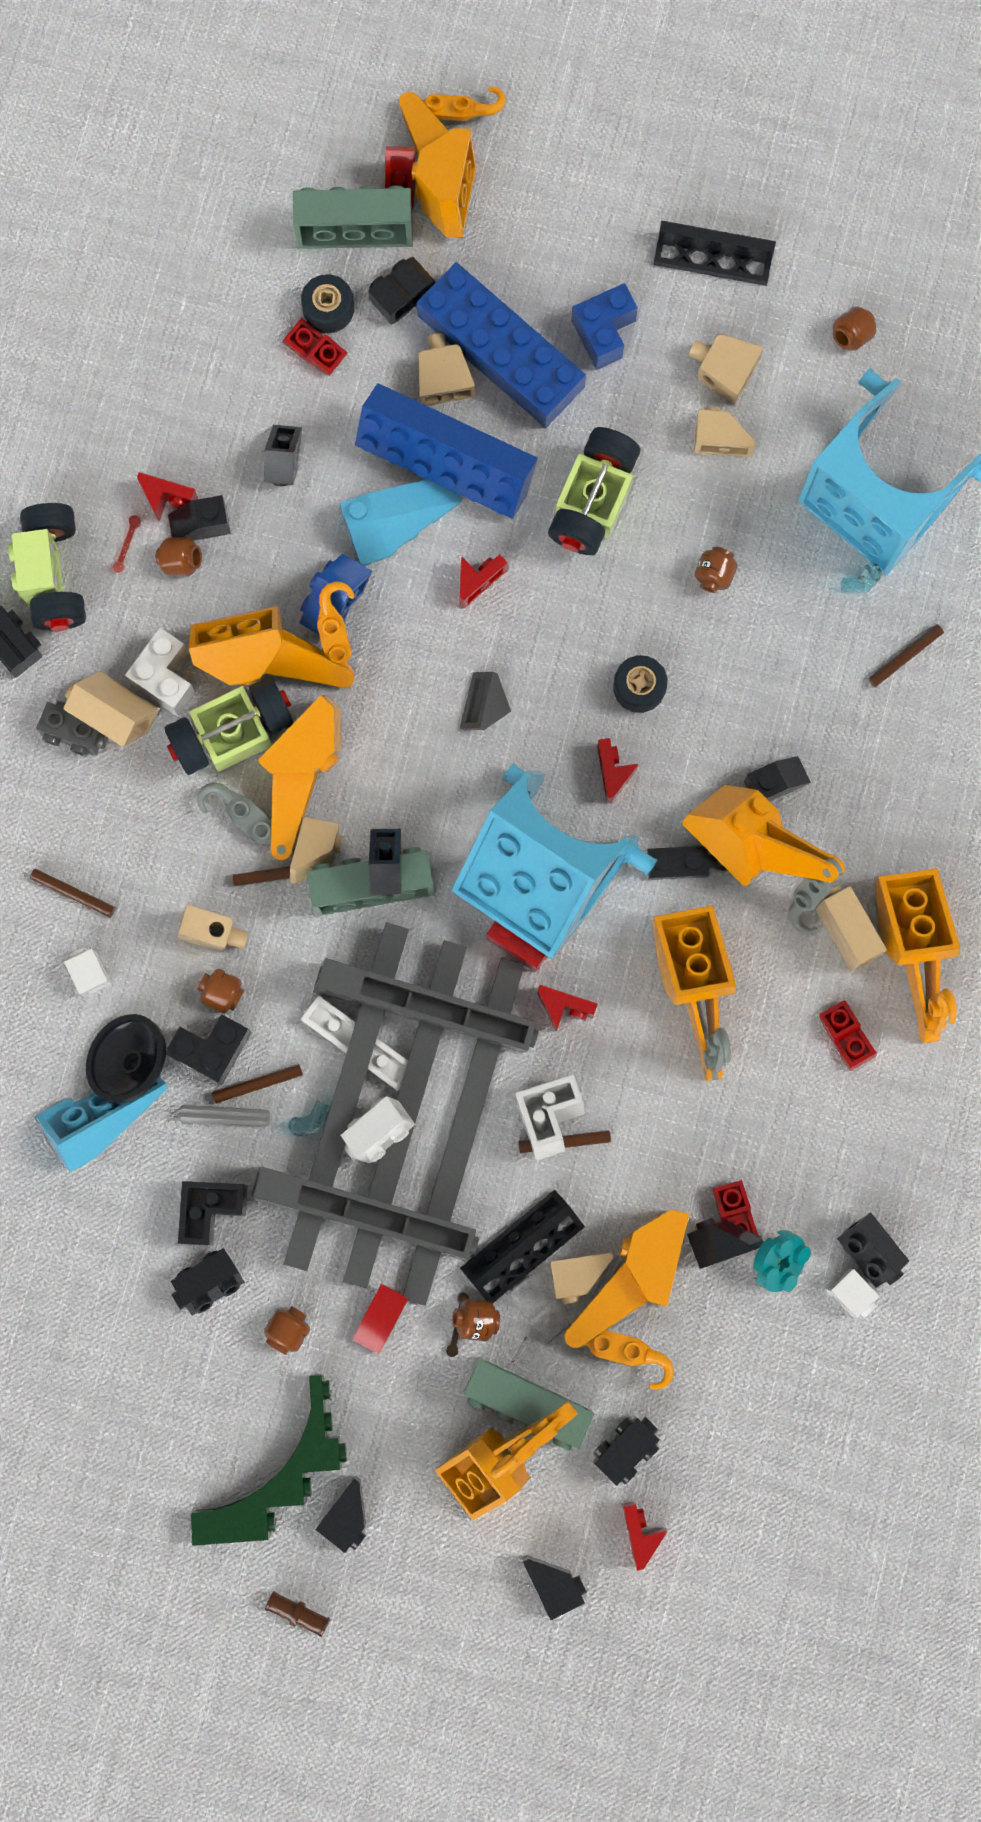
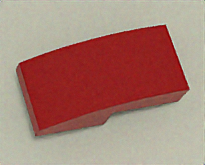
M302 317L282 341L296 354L328 376L332 374L348 354L329 336L320 334Z
M845 1000L819 1014L826 1032L850 1072L877 1056L873 1046L861 1030L860 1022Z
M742 1180L713 1188L712 1191L720 1220L726 1219L759 1237Z
M381 1284L352 1340L380 1354L409 1298Z

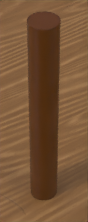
M938 624L933 626L870 676L868 680L871 685L877 687L944 634L943 629Z
M290 866L233 874L234 886L288 879L290 878Z
M36 868L30 875L31 880L111 918L115 912V906Z
M300 1064L214 1091L212 1092L214 1101L217 1104L303 1076Z
M609 1130L562 1136L565 1148L611 1142ZM529 1140L518 1141L520 1153L533 1152Z

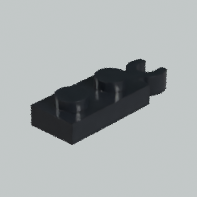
M704 846L647 849V854L657 859L655 866L648 874L649 880L709 877L710 868L719 873L728 872L712 854H708V850Z

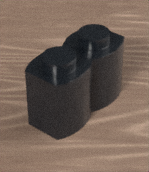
M410 257L407 260L401 259L394 265L391 274L385 277L380 276L371 283L368 291L369 300L392 325L416 307L417 301L436 281L414 257Z

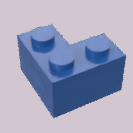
M625 283L572 306L571 321L596 370L623 358L624 343L617 330L636 322L638 307Z
M341 554L334 561L329 560L323 572H317L310 582L309 587L312 588V592L301 605L300 611L303 612L299 624L319 635L317 628L320 610L319 595L322 588L332 582H343L354 593V598L351 599L346 592L336 590L330 597L332 605L345 622L351 605L363 595L372 570L344 554Z

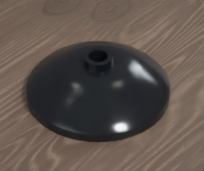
M128 1014L112 1020L102 1028L93 1040L86 1059V1077L89 1086L97 1096L111 1103H127L141 1097L154 1085L161 1074L166 1058V1042L160 1027L145 1016Z

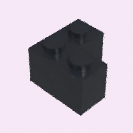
M221 1014L207 1041L180 1026L169 1044L166 1054L223 1085L252 1032L243 1025Z
M182 1181L178 1244L213 1246L215 1215L246 1216L248 1185Z

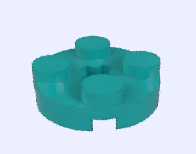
M781 1230L776 1232L780 1234L774 1239L768 1237L762 1243L753 1263V1269L757 1271L758 1277H754L756 1282L770 1292L792 1291L797 1285V1278L804 1264L811 1255L810 1248L805 1246L804 1240L791 1231Z

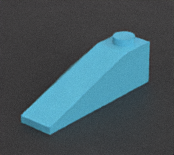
M427 479L366 493L341 502L340 508L359 563L366 566L392 556L397 552L398 548L407 541L413 540L418 536L419 532L431 523L438 521L459 505L462 500L458 493L445 489L441 485Z
M158 1077L154 1085L141 1097L121 1104L108 1102L97 1096L92 1090L89 1091L90 1097L75 1102L72 1098L63 1100L37 1114L35 1118L56 1154L71 1172L84 1166L87 1162L101 1154L168 1088L166 1083Z

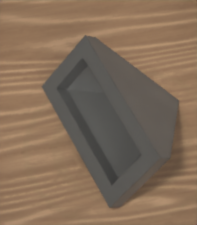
M473 672L460 729L485 730L510 713L511 709L498 673Z

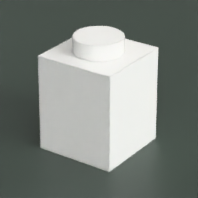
M81 948L71 953V959L64 962L79 994L84 998L112 985L97 952L93 949Z
M848 1269L827 1289L854 1318H858L860 1315L863 1318L868 1316L877 1307L875 1301L880 1297L855 1269Z

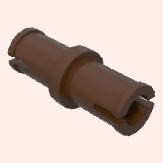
M275 1591L272 1592L265 1607L266 1611H270L290 1621L289 1625L296 1627V1625L301 1626L319 1635V1637L323 1636L330 1621L329 1617H325L305 1607L306 1603L302 1601L296 1603Z

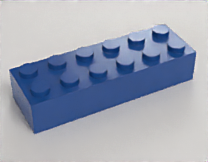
M455 262L417 301L418 317L436 333H443L446 342L450 345H459L464 357L543 427L547 428L585 388L586 374L459 263Z
M379 383L376 384L362 405L355 446L441 485L445 489L456 492L473 502L490 508L499 514L511 519L515 517L528 494L538 457Z

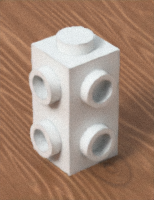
M388 1096L376 1100L371 1105V1110L364 1116L351 1121L347 1126V1130L340 1135L346 1143L344 1146L345 1151L353 1160L356 1161L358 1159L369 1164L378 1161L385 1155V1150L393 1143L403 1140L409 1134L408 1130L415 1125L401 1103Z

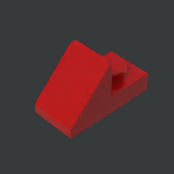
M386 146L385 189L391 186L410 188L413 208L415 180L412 179L413 162H415V147Z
M138 472L137 479L158 521L161 519L167 501H169L171 506L180 508L192 500L198 499L194 488Z
M500 554L494 559L490 557L485 560L478 568V573L461 557L459 598L460 606L463 609L508 571V562Z
M610 738L599 739L597 749L606 804L613 803L635 774L639 764L615 767V764H619L617 746H611Z
M543 985L539 986L537 993L555 1031L558 1029L564 1009L570 1011L569 1016L586 1021L587 1017H594L598 1003Z
M635 1502L622 1504L635 1566L637 1571L646 1567L665 1537L667 1529L661 1528L642 1532L641 1528L647 1527L643 1508L637 1509Z

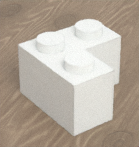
M159 628L125 674V677L132 686L178 717L195 694L192 685L174 673L188 654L184 643L162 628Z
M574 1074L515 1093L536 1161L565 1152L564 1141L558 1123L585 1115L584 1103Z

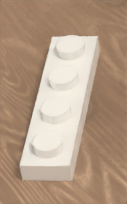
M318 995L300 1020L344 1053H347L356 1022ZM377 1038L368 1070L399 1092L408 1060Z

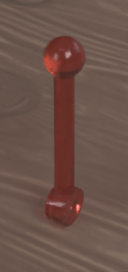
M137 515L129 518V531L118 561L112 567L116 573H121L124 570L123 562L134 531L141 525V520Z

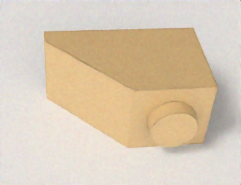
M706 407L704 410H698L694 453L742 457L753 456L756 441L728 411H721L717 407Z
M309 817L303 818L290 866V883L297 884L306 879V872L312 871V867L324 863L331 865L333 863L335 853H341L344 836L339 835L338 823Z
M612 1252L550 1262L555 1299L562 1298L563 1304L581 1302L580 1295L588 1294L613 1259Z

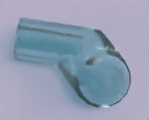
M874 562L867 563L864 566L865 570L858 578H842L841 592H869L881 579L882 571L879 565Z
M316 1101L310 1115L290 1119L288 1122L289 1131L298 1137L317 1133L324 1122L330 1106Z

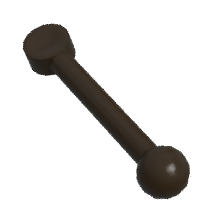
M465 1292L460 1293L457 1297L459 1307L465 1299H469V1295ZM454 1327L451 1344L446 1349V1353L450 1357L456 1356L459 1350L457 1347L459 1336L457 1327Z

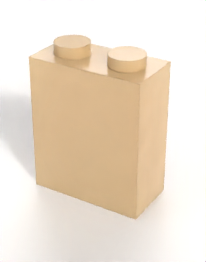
M102 671L86 676L77 683H72L65 694L67 701L63 708L122 747L147 734L160 710L159 707Z
M841 886L833 888L815 909L850 972L877 959L887 951L851 886L843 890Z

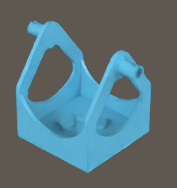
M870 368L861 377L858 384L862 385L875 397L856 413L813 462L798 502L888 576L934 524L968 480L974 477L981 483V453L945 489L936 492H906L881 480L866 463L859 446V439L899 388L901 381L896 378L892 382L887 383Z
M513 763L503 776V780L513 786L490 810L453 886L452 892L553 959L589 915L624 864H631L647 876L655 866L657 859H654L638 848L639 844L637 843L640 838L636 835L625 836L620 842L612 844H595L578 840L556 829L540 815L531 802V799L544 781L545 774L541 771L524 772ZM615 861L613 867H612L611 870L608 872V874L606 875V877L604 878V880L601 882V880L603 879V877L605 876V874L607 873V871L609 870V868L611 867V865H612L613 862Z

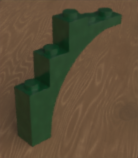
M324 1374L309 1376L311 1399L309 1418L302 1438L285 1466L262 1488L241 1500L217 1508L194 1510L191 1513L192 1546L269 1540L271 1532H276L275 1512L270 1513L269 1508L305 1505L307 1502L306 1497H311L312 1495L311 1478H305V1473L340 1470L342 1462H347L346 1443H340V1436L328 1437L327 1431H333L332 1412H326L325 1400L331 1399L330 1381H324Z

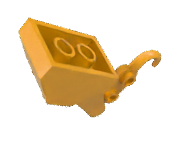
M490 86L488 88L489 92L495 93L498 97L497 101L493 104H482L470 97L431 94L425 99H420L413 92H406L399 98L400 110L418 156V162H413L412 179L417 181L416 199H420L422 211L445 237L463 238L477 166L471 129L453 128L448 131L438 119L467 121L474 117L491 116L499 113L504 108L506 97L504 92L497 87Z
M332 582L322 588L319 595L320 610L317 628L323 650L282 629V620L278 606L190 625L189 652L193 665L230 686L236 684L240 686L250 685L266 673L348 688L354 682V670L347 663L351 657V647L344 619L332 605L330 597L334 591L342 590L352 599L354 598L353 590L343 582Z
M938 868L878 876L875 885L877 922L882 942L887 949L885 953L897 966L905 965L921 1042L923 1044L938 1042L941 1030L946 1027L947 1016L949 1015L950 1024H954L957 1017V1006L953 992L949 989L940 991L941 959L957 957L961 949ZM919 962H924L926 1006L919 969Z
M672 1209L631 1232L629 1238L624 1237L622 1239L619 1256L624 1257L622 1265L564 1333L565 1342L570 1347L579 1348L586 1345L596 1357L629 1366L651 1363L660 1365L664 1370V1377L658 1383L649 1384V1388L654 1390L663 1389L671 1383L674 1377L672 1361L666 1355L653 1350L638 1338L606 1329L646 1302L662 1306L668 1305L689 1214Z
M566 1401L551 1413L506 1439L502 1434L495 1431L493 1427H490L434 1471L470 1518L475 1520L507 1502L522 1489L531 1478L526 1472L524 1462L533 1456L539 1447L558 1434L557 1431L571 1421L578 1413L569 1401ZM533 1433L534 1435L526 1441L525 1437Z

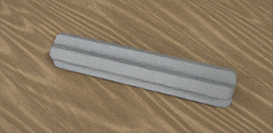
M182 1105L179 1111V1118L182 1122L267 1127L270 1123V1111L263 1109Z

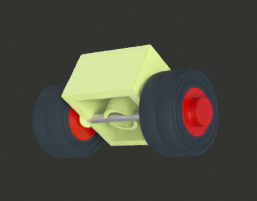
M596 427L592 430L584 447V455L578 453L557 501L555 516L548 531V535L553 541L571 552L595 555L603 538H610L632 486L633 475L629 473L632 472L641 451L637 442L629 436L610 428Z
M41 503L24 508L20 513L22 532L11 534L12 544H8L10 561L15 562L16 573H11L13 589L18 591L19 598L23 599L30 608L33 626L41 630L63 631L78 627L86 621L83 596L74 592H63L59 551L55 543L71 538L76 532L74 511L67 504Z
M271 676L249 686L250 693L257 705L253 707L244 687L241 686L189 711L199 732L197 736L186 717L164 727L171 743L167 745L168 751L174 762L179 760L187 775H191L209 765V761L202 748L203 745H205L216 769L220 772L272 746L260 718H263L271 734H276L293 724V719L288 710L291 703L285 691L278 690Z

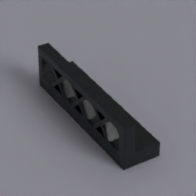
M661 220L653 265L767 286L776 241ZM663 245L676 247L680 255L674 259L661 257ZM695 251L704 252L709 260L702 264L693 263L689 255ZM728 256L732 257L737 265L730 270L723 269L717 260ZM752 261L765 263L763 276L751 274L746 265Z
M554 1189L460 1267V1269L484 1299L493 1304L585 1226L567 1202ZM569 1216L573 1223L564 1231H558L559 1224ZM547 1239L545 1247L534 1251L535 1244L539 1240ZM523 1259L522 1266L517 1270H510L511 1264L515 1260ZM500 1279L498 1286L489 1293L483 1288L491 1280Z

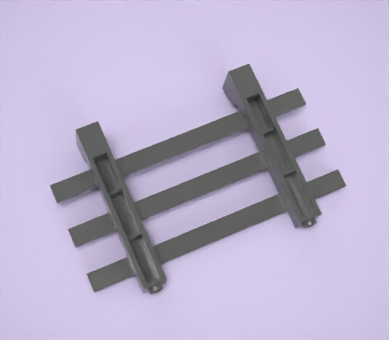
M386 922L371 971L325 958L321 963L313 992L341 1000H351L361 1003L309 1180L261 1166L259 1167L251 1196L299 1210L283 1265L308 1271L323 1217L358 1227L342 1281L367 1289L382 1235L416 1244L417 1247L403 1296L409 1298L408 1301L426 1306L441 1252L468 1260L469 1254L474 1255L478 1246L479 1237L475 1236L476 1229L450 1222L500 1048L502 1046L522 1053L528 1052L529 1047L534 1048L539 1031L535 1030V1021L511 1014L525 964L501 958L487 1007L453 997L467 949L466 946L443 940L429 989L395 979L409 929ZM385 1011L419 1021L396 1099L401 1103L414 1123H416L443 1029L477 1039L426 1215L392 1205L414 1126L408 1130L409 1134L403 1140L393 1143L385 1150V1155L378 1160L368 1197L333 1187L345 1146V1141L340 1135L347 1130V1126L353 1120Z

